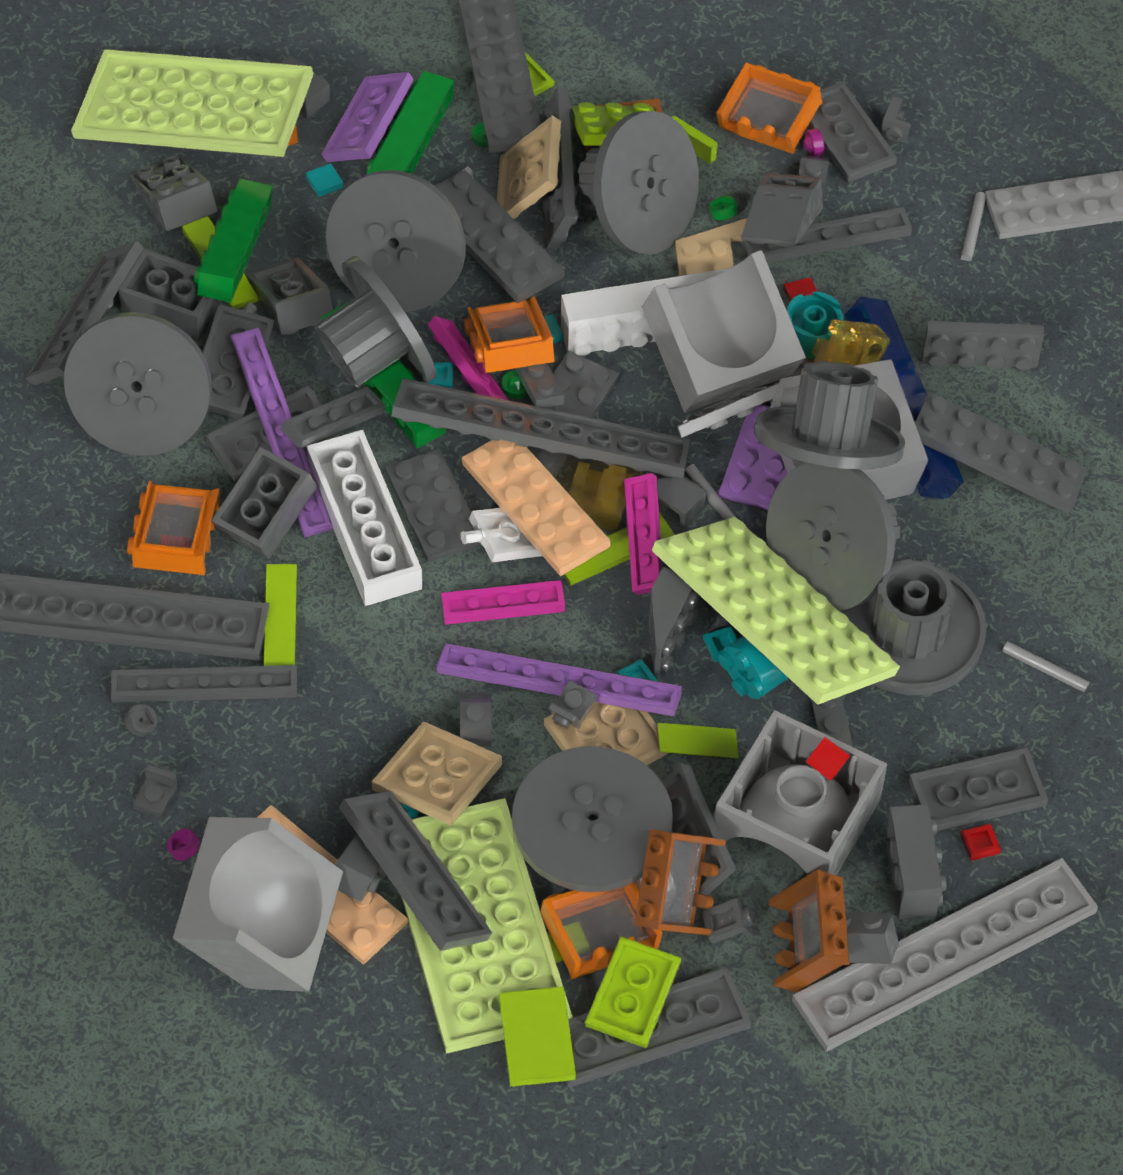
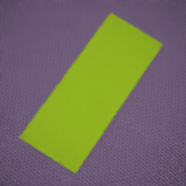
M657 722L660 752L739 758L735 729Z

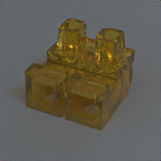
M832 319L828 329L832 333L830 340L819 338L812 349V354L816 357L814 363L830 361L856 366L879 362L891 339L877 324L860 322L855 324L851 321Z
M578 462L569 495L600 529L617 530L626 504L624 479L632 478L633 475L627 474V469L624 467L609 465L608 469L604 468L603 472L591 470L590 464Z

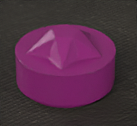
M817 128L806 130L803 142L804 148L813 157L821 156L824 153L823 137Z
M188 828L174 832L167 841V850L178 861L191 858L200 847L199 838Z

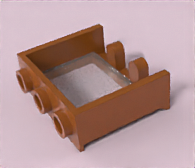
M650 829L634 925L656 930L711 935L712 929L694 925L696 907L709 909L714 903L711 896L699 894L701 875L715 877L719 872L716 864L704 862L706 844L725 846L726 840L702 835Z
M817 869L769 899V906L789 912V923L784 921L777 923L773 926V932L776 936L791 941V952L782 950L775 955V961L779 965L791 970L776 978L774 986L792 992H800L804 987L841 965H849L842 877Z

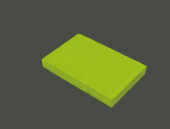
M620 936L585 1021V1026L647 1048L681 964V958Z
M564 986L499 993L510 1087L576 1080Z

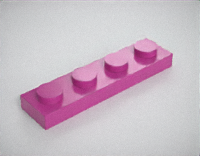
M434 316L428 323V326L433 331V337L436 342L447 351L448 359L462 372V379L474 389L476 394L508 400L491 374L485 372L483 364L477 363L475 352L454 322Z
M652 473L624 479L632 592L636 595L650 593L663 568V561L652 551L655 541L661 540L657 478Z
M561 580L441 593L445 625L565 612Z

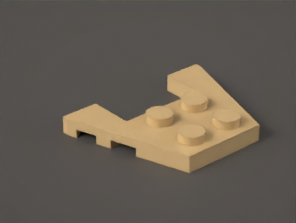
M747 218L676 240L675 250L678 276L734 267L731 242H742L741 235Z

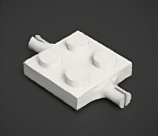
M501 508L472 511L469 520L474 531L461 532L462 543H481L491 562L542 556Z

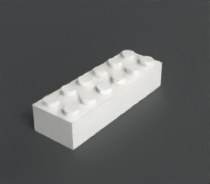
M728 269L562 295L561 331L564 335L566 351L579 356H586L593 351L605 350L612 352L619 347L631 345L642 347L649 342H655L642 309V305L653 288L664 283L667 288L691 285L718 275Z
M356 431L306 446L308 461L328 511L334 532L364 605H371L421 590V566L364 431Z

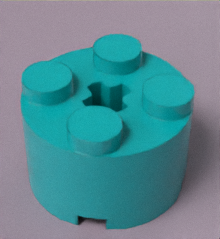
M812 292V295L807 296L800 294L794 297L787 306V313L806 358L822 359L833 353L840 344L844 316L839 302L826 293Z
M744 636L725 647L723 653L718 656L719 663L734 680L732 681V687L741 697L747 694L753 699H760L789 679Z

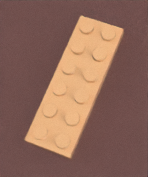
M491 440L462 457L463 466L560 576L611 547L610 539L527 447L504 440Z
M272 805L257 817L272 818L336 865L338 860ZM337 891L326 934L364 965L408 923V918L376 891L374 894L368 892L362 902Z

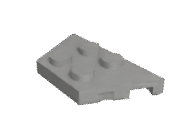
M778 383L768 388L763 386L747 390L690 414L683 421V424L677 426L681 437H685L703 428H719L727 424V418L731 416L741 418L755 412L753 407L773 399Z

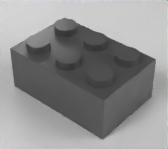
M147 249L142 251L119 288L122 312L155 315L175 324L188 335L198 339L222 300L197 295L198 283H194L196 266Z
M260 447L211 521L221 534L269 560L318 486L310 473Z
M929 804L890 808L885 840L898 920L933 918L937 915L938 907L943 906L942 891H946L945 872H940L938 863L942 862V852L940 844H935L934 835H937V821L935 816H930Z

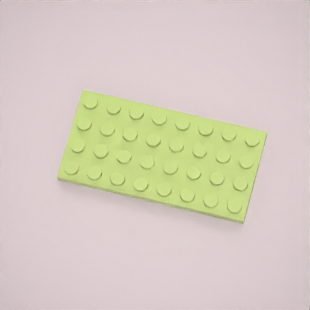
M104 49L71 132L73 137L77 139L284 157L313 77L312 66Z
M736 517L655 541L652 551L817 705L896 675L900 666L891 659L888 653L882 651L873 643L867 634L851 623L845 614L839 612L828 602L824 595L818 593L807 583L803 576L797 574L786 564L783 558L775 554L762 539L753 534Z
M505 798L467 807L452 826L431 816L412 819L413 823L492 931V935L486 942L440 951L402 898L446 1053L504 1040L499 993L563 986L524 857L514 838L512 818ZM565 994L568 1019L573 1017Z

